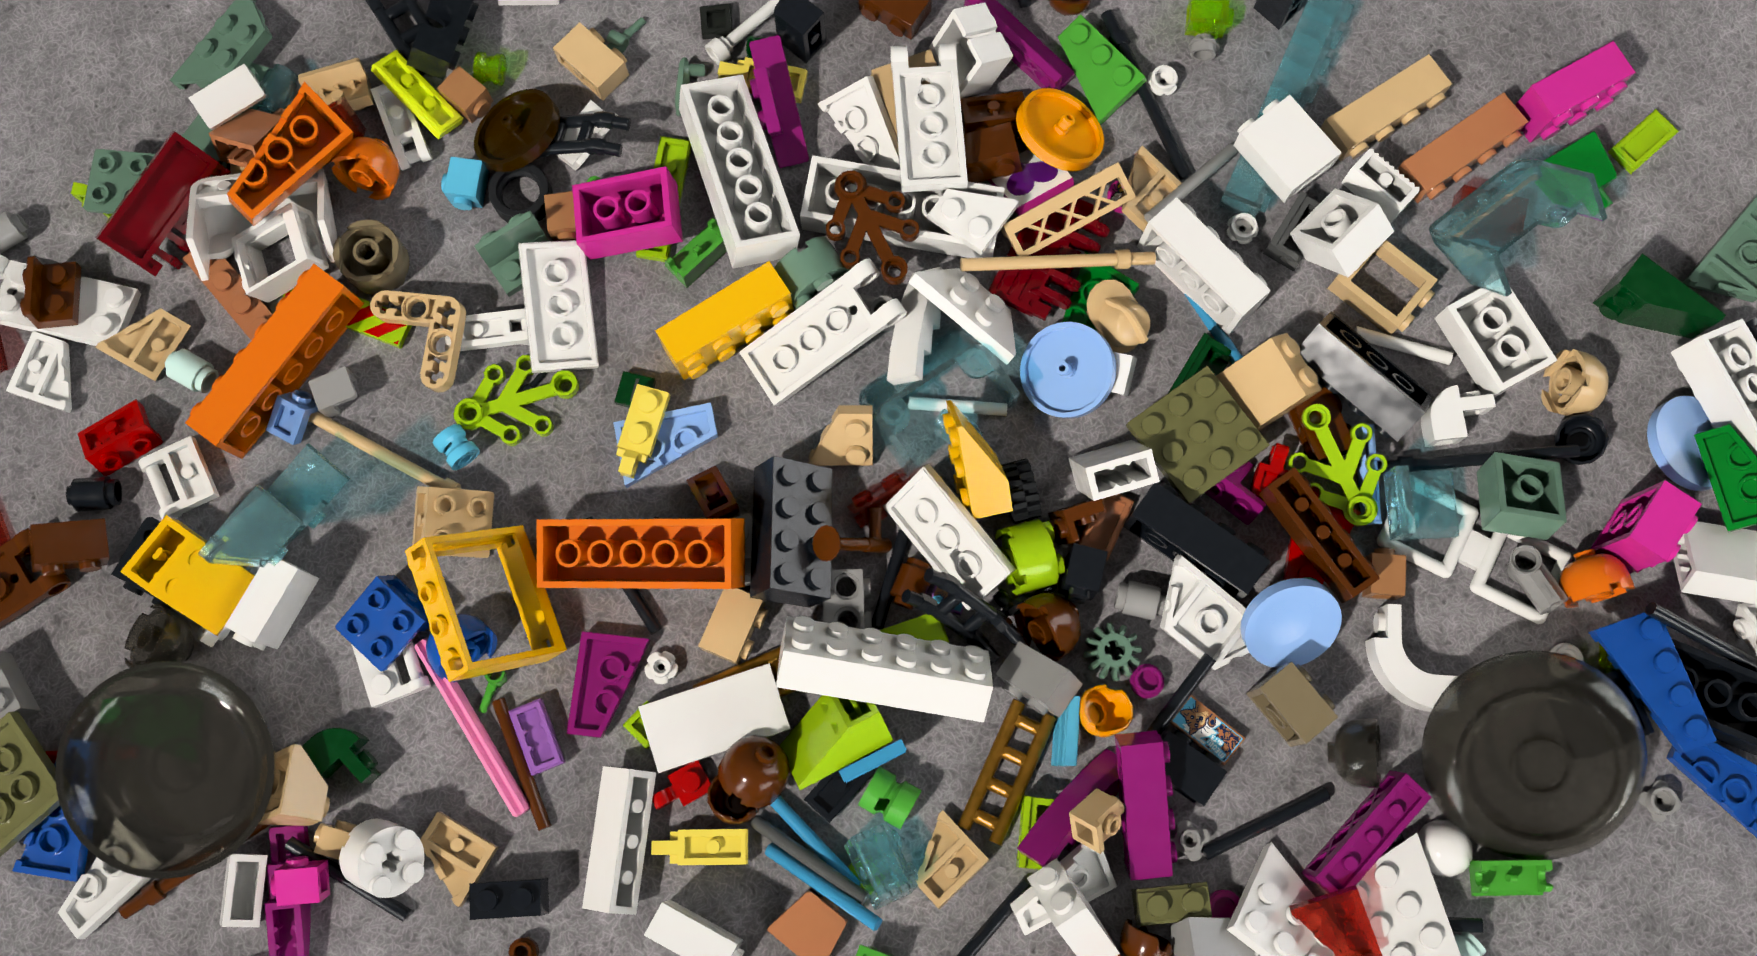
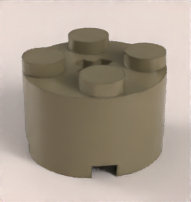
M360 220L346 227L348 230L341 237L338 236L333 247L335 265L358 290L368 294H376L384 290L391 291L403 285L410 265L409 254L404 244L390 228L376 220Z

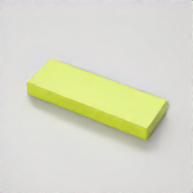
M397 50L374 63L371 71L438 140L462 123L464 118L415 68L406 65L407 60Z

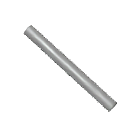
M1228 144L1144 215L1145 220L1149 222L1176 197L1182 201L1238 153V150L1233 146L1234 144Z

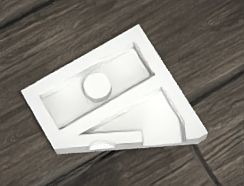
M947 189L928 213V220L982 255L1016 210L1019 202L1010 198Z

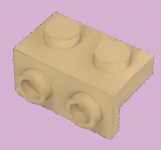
M359 58L298 75L300 85L302 86L306 82L337 115L350 111H359L367 106L374 105L370 90L371 83Z

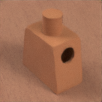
M279 108L272 114L249 109L208 133L220 161L245 168L251 158L258 152L269 132L271 133L285 109Z
M810 889L767 928V931L797 956H830L848 919L838 912L839 906L824 896L820 897Z

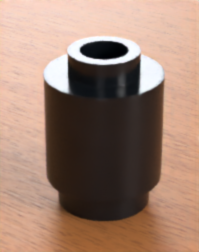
M109 476L76 478L72 480L71 486L66 488V500L77 512L112 509L115 505L122 503V486L118 479H111Z

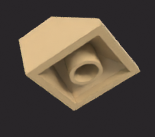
M290 745L269 756L256 824L310 826L321 822L322 818L326 816L330 805V799L327 797L328 785L301 745Z

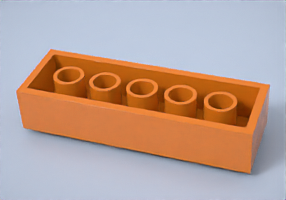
M313 264L309 270L304 271L299 276L297 285L290 294L278 302L276 311L268 321L262 323L256 329L255 337L247 347L241 349L235 355L233 364L226 373L219 376L213 382L212 390L204 400L198 402L192 408L190 417L185 424L216 447L243 459L266 431L277 395L300 389L348 329L346 325L365 303L343 284Z
M745 518L536 519L537 588L735 589L745 587Z

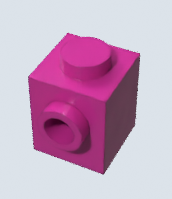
M308 856L286 859L284 865L274 870V875L271 878V893L273 896H276V905L320 903L331 895L328 860L309 861Z

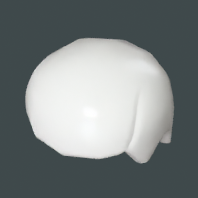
M1439 819L1431 821L1422 827L1418 836L1433 874L1451 878L1463 873L1470 866V862L1473 859L1472 843L1462 828L1449 820Z

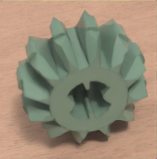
M1107 623L1105 628L1106 634L1101 628L1096 627L1093 632L1097 639L1088 637L1085 640V644L1094 648V650L1085 651L1083 657L1095 658V661L1088 666L1090 671L1098 666L1102 667L1099 672L1100 679H1104L1109 670L1113 681L1120 679V671L1123 675L1129 677L1132 675L1129 665L1137 667L1141 663L1138 658L1132 656V654L1142 652L1141 646H1131V642L1136 640L1138 636L1136 633H1133L1126 638L1124 636L1127 630L1126 625H1121L1117 633H1115L1113 623ZM1110 644H1113L1114 649H1120L1121 654L1115 657L1116 660H1113L1110 654H1105V650L1110 647Z

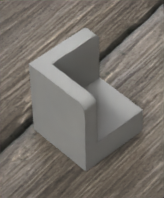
M346 366L308 381L318 411L326 417L331 418L341 414L338 405L357 398L353 385L356 377Z

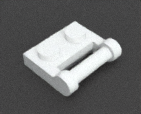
M188 436L149 454L138 461L141 471L147 474L161 509L158 512L161 520L166 515L175 519L179 518L183 513L220 497L197 440L192 436ZM164 463L180 500L175 502L172 500L160 470Z
M413 640L402 651L411 679L406 684H403L396 660L386 671H379L352 645L372 708H377L431 687L428 676L423 674Z

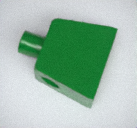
M1595 131L1547 158L1533 171L1534 175L1568 209L1585 200L1597 215L1613 204L1603 189L1617 178V173Z

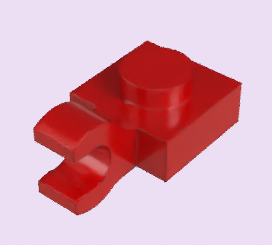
M1276 443L1275 446L1271 447L1268 464L1262 462L1257 464L1250 491L1260 499H1262L1259 496L1261 491L1288 472V470L1283 468L1290 447Z
M699 760L689 763L668 775L667 777L672 785L654 794L652 802L658 810L677 799H680L682 805L686 807L708 794V787L711 782Z

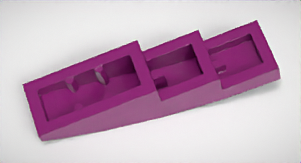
M1105 749L1065 787L1017 847L1021 854L1044 867L1058 858L1067 843L1072 847L1077 841L1072 837L1069 812L1096 788L1113 796H1116L1119 792L1115 753Z
M273 825L269 827L271 863L267 865L270 901L265 903L269 956H309L311 903L277 906L276 896L272 895L270 887L274 870L284 865L286 859L297 857L284 849L288 840L293 836L309 846L308 826Z

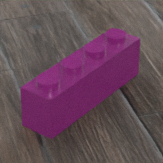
M1157 730L1115 734L1119 800L1125 807L1124 813L1121 814L1125 869L1131 881L1173 876L1172 863H1177V850L1175 842H1170V830L1175 829V819L1172 808H1168L1167 797L1173 795L1170 775L1165 773V763H1170L1168 742H1163Z

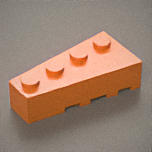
M304 82L298 90L296 97L282 113L276 126L262 142L258 152L251 158L227 193L229 202L255 226L353 140V131Z

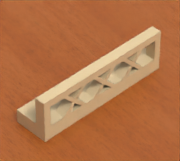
M1119 162L1006 222L1001 228V232L1005 238L1008 237L1017 256H1029L1136 198ZM1117 178L1125 196L1116 201L1103 198L1106 184ZM1100 187L1098 195L1090 194V192ZM1083 196L1096 200L1092 214L1086 217L1073 213L1077 199ZM1100 202L1109 204L1099 209ZM1071 203L1069 211L1061 209ZM1053 212L1067 215L1064 228L1059 232L1044 229L1048 215ZM1072 217L1080 219L1079 221L1070 225ZM1042 219L1040 227L1031 225ZM1024 228L1039 231L1035 245L1023 251L1015 233ZM1043 233L1052 235L1041 241Z

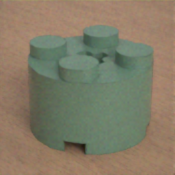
M825 236L815 237L806 241L805 243L808 247L801 252H798L795 247L774 268L790 291L792 303L796 309L849 271V269L842 265L839 254Z

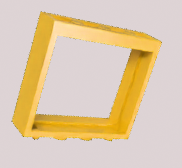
M523 525L424 537L405 550L408 566L412 571L418 589V596L423 604L430 632L434 637L441 658V665L445 669L449 682L547 662L567 650L546 588H537V563ZM497 549L532 650L472 662L437 557ZM547 640H549L551 647H548Z

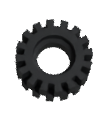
M1028 459L1001 464L1009 482L1013 511H1010L1009 514L1013 523L1041 517L1040 497L1037 492L1034 473L1031 470Z

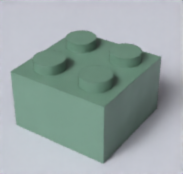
M1494 452L1477 471L1482 530L1548 540L1567 522L1560 462Z

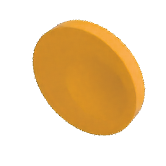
M1053 88L1037 89L1028 94L1017 110L1016 124L1023 142L1033 154L1050 166L1065 171L1084 170L1093 164L1103 150L1104 134L1098 119L1083 102L1069 93Z

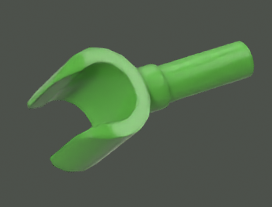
M502 671L500 678L497 680H491L492 673L485 675L488 684L478 709L479 712L486 714L496 689L503 686L507 681L506 671Z

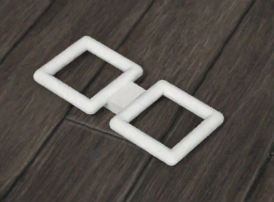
M1406 477L1377 538V545L1381 548L1394 549L1396 555H1406L1407 561L1442 578H1449L1452 575L1457 562L1476 571L1469 586L1473 593L1536 624H1543L1548 617L1547 613L1540 615L1536 608L1487 585L1486 582L1506 537L1522 545L1533 546L1541 554L1555 560L1551 575L1558 584L1560 573L1566 565L1572 562L1571 553L1542 539L1493 532L1491 538L1472 530L1479 515V510L1476 507L1415 477ZM1414 492L1463 516L1442 562L1393 539Z

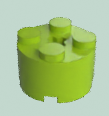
M1034 519L996 531L995 540L1002 539V547L999 549L1016 568L1005 579L1007 585L1014 583L1016 589L1012 591L1015 595L1054 585L1058 582L1059 574L1065 573L1063 558L1059 553L1056 554L1052 542L1055 539V534L1049 521L1042 522L1039 519Z

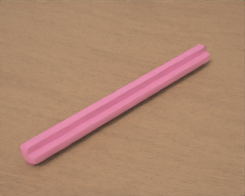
M428 637L422 639L414 646L416 652L512 816H521L530 809L526 797L459 683L449 682L444 677L442 680L432 669L426 653Z

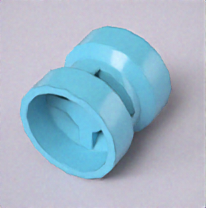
M460 424L447 427L433 440V445L438 452L444 453L447 456L446 461L452 470H459L465 467L480 453L476 444L467 440L466 432Z

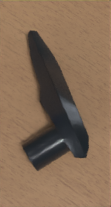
M1057 584L1040 588L1030 593H1023L1014 600L1003 589H1000L994 594L993 599L1000 605L1003 613L1007 616H1014L1020 612V609L1016 608L1019 603L1040 593L1053 592L1057 588Z

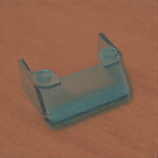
M1522 158L1508 164L1431 224L1429 232L1434 244L1470 284L1507 297L1512 291L1499 258L1502 252L1538 224L1551 228H1560L1567 225L1576 215L1603 222L1607 219V214L1594 174L1533 158Z
M949 331L932 342L931 354L924 355L922 380L893 385L887 381V371L864 386L860 391L859 405H872L873 427L907 477L913 473L914 462L896 435L909 425L910 410L904 402L909 399V396H914L959 366L964 374L970 378L980 379L988 376L1010 409L1016 406L1020 392L991 351L964 331Z
M308 443L267 491L260 485H257L202 547L198 555L210 564L264 568L270 563L275 567L289 552L285 548L307 526L314 530L327 516L322 510L351 478Z

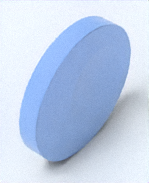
M1077 322L1052 324L1038 332L1028 343L1023 353L1020 365L1022 387L1032 404L1046 414L1066 419L1085 416L1104 403L1114 386L1116 360L1112 348L1099 332L1084 324Z
M1692 396L1675 397L1658 406L1649 419L1647 439L1655 462L1669 479L1689 490L1707 491L1713 488L1694 435L1712 430L1713 427L1699 401Z
M1306 578L1287 579L1267 587L1249 603L1241 620V636L1252 657L1266 666L1278 668L1289 662H1292L1295 666L1297 664L1303 665L1319 657L1331 646L1339 633L1342 614L1337 600L1323 584Z

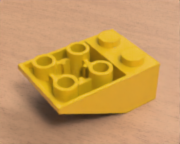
M951 400L946 401L948 413L942 414L946 434H949L951 444H948V451L951 463L955 467L956 474H953V480L961 503L966 508H969L971 515L975 519L1013 511L1009 482L996 453Z
M167 515L120 571L143 589L216 636L224 629L225 624L255 576L185 524Z

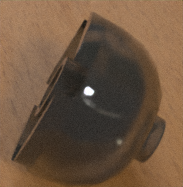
M154 604L150 608L155 610L149 615L142 613L130 629L125 643V649L131 651L130 659H124L130 669L147 674L161 675L175 670L190 658L194 649L193 633L190 623L182 614L164 605Z
M1358 718L1342 724L1336 731L1334 742H1328L1327 744L1328 763H1335L1338 775L1345 782L1353 786L1362 788H1380L1381 773H1377V767H1379L1381 761L1380 727L1377 725L1378 718Z

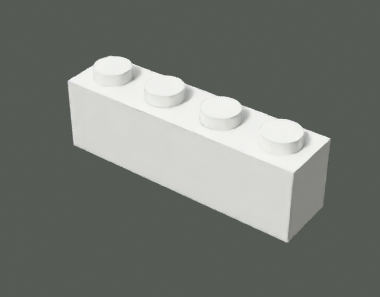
M603 766L582 905L583 909L612 914L636 915L656 772Z

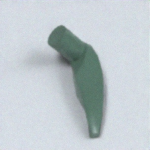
M685 57L679 63L676 81L675 108L677 116H681L679 111L681 85L690 83V77L705 76L704 64H689L688 59Z

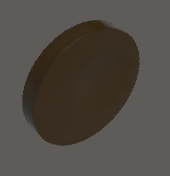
M537 89L520 90L506 96L496 103L481 120L474 137L476 155L488 168L498 172L517 170L531 163L548 148L557 133L560 123V113L557 105L545 92Z

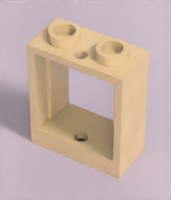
M1385 240L1349 277L1338 274L1327 289L1382 332L1392 335L1397 329L1403 332L1415 318L1411 314L1413 309L1417 305L1423 308L1435 293L1430 289L1438 279ZM1373 253L1419 288L1397 316L1351 281Z

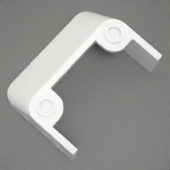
M322 167L267 216L290 202L312 211L322 244L326 247L331 263L334 262L333 247L337 239V231L327 178ZM241 173L203 178L193 183L190 188L186 242L201 281L209 280L210 260L225 259L234 253L231 238L252 226L229 202L227 193Z

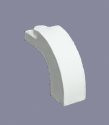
M1386 604L1378 608V612L1374 615L1373 627L1374 632L1379 633V637L1366 640L1365 644L1370 667L1379 683L1394 698L1412 708L1439 713L1459 711L1458 676L1429 674L1413 665L1406 656L1402 644L1401 604Z

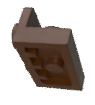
M1023 91L960 99L965 133L1011 122L1015 141H1023L1016 124L1017 110L1024 101Z
M36 256L27 257V267L23 270L22 274L25 284L24 298L20 302L22 314L37 329L78 325L81 285L80 265L76 261L43 265Z
M1091 499L1048 513L1050 518L1048 521L1053 527L1055 539H1057L1059 545L1080 541L1075 526L1096 521V514L1106 510L1102 499L1096 501Z

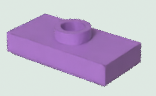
M537 699L508 711L531 776L566 763L543 699Z

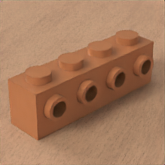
M1503 92L1407 158L1397 170H1399V174H1404V178H1409L1410 182H1414L1415 187L1420 188V191L1414 197L1417 204L1426 197L1433 200L1447 189L1445 184L1453 179L1457 183L1472 172L1470 168L1477 162L1481 166L1497 154L1496 149L1504 145L1508 148L1523 136L1520 131L1529 121Z

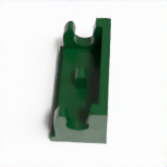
M1204 333L1168 393L1206 366L1211 369L1215 376L1224 371L1231 359V356H1229L1231 350L1211 338L1210 335Z

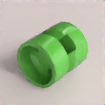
M879 766L858 806L874 815L879 812L882 813L884 821L900 830L922 790L907 781L898 783L895 774Z

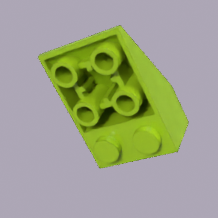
M822 695L780 744V747L783 748L788 757L789 768L798 788L802 790L811 784L817 783L826 776L849 766L860 758L879 750L894 740L875 704Z

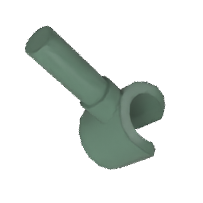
M640 17L623 33L612 29L606 38L610 42L608 47L610 49L615 47L623 53L629 45L633 34L646 24L644 18Z

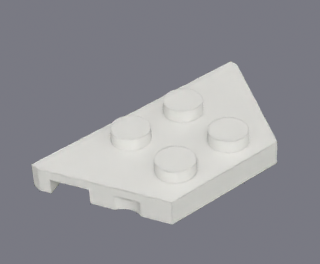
M960 268L918 271L908 282L1006 365L1014 358L1016 349L1011 309L1005 305L999 296L990 293L984 288L974 275L965 271L961 272Z
M1177 554L1174 558L1160 628L1198 659L1206 653L1216 660L1211 667L1213 670L1228 664L1235 657H1242L1248 654L1249 651L1242 640L1240 630L1241 620L1246 608L1186 558Z

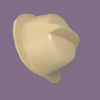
M1103 280L1097 283L1089 292L1087 313L1096 330L1111 346L1112 351L1128 353L1135 349L1138 344L1147 342L1151 320L1148 312L1143 306L1138 304L1130 290L1123 283L1116 280Z

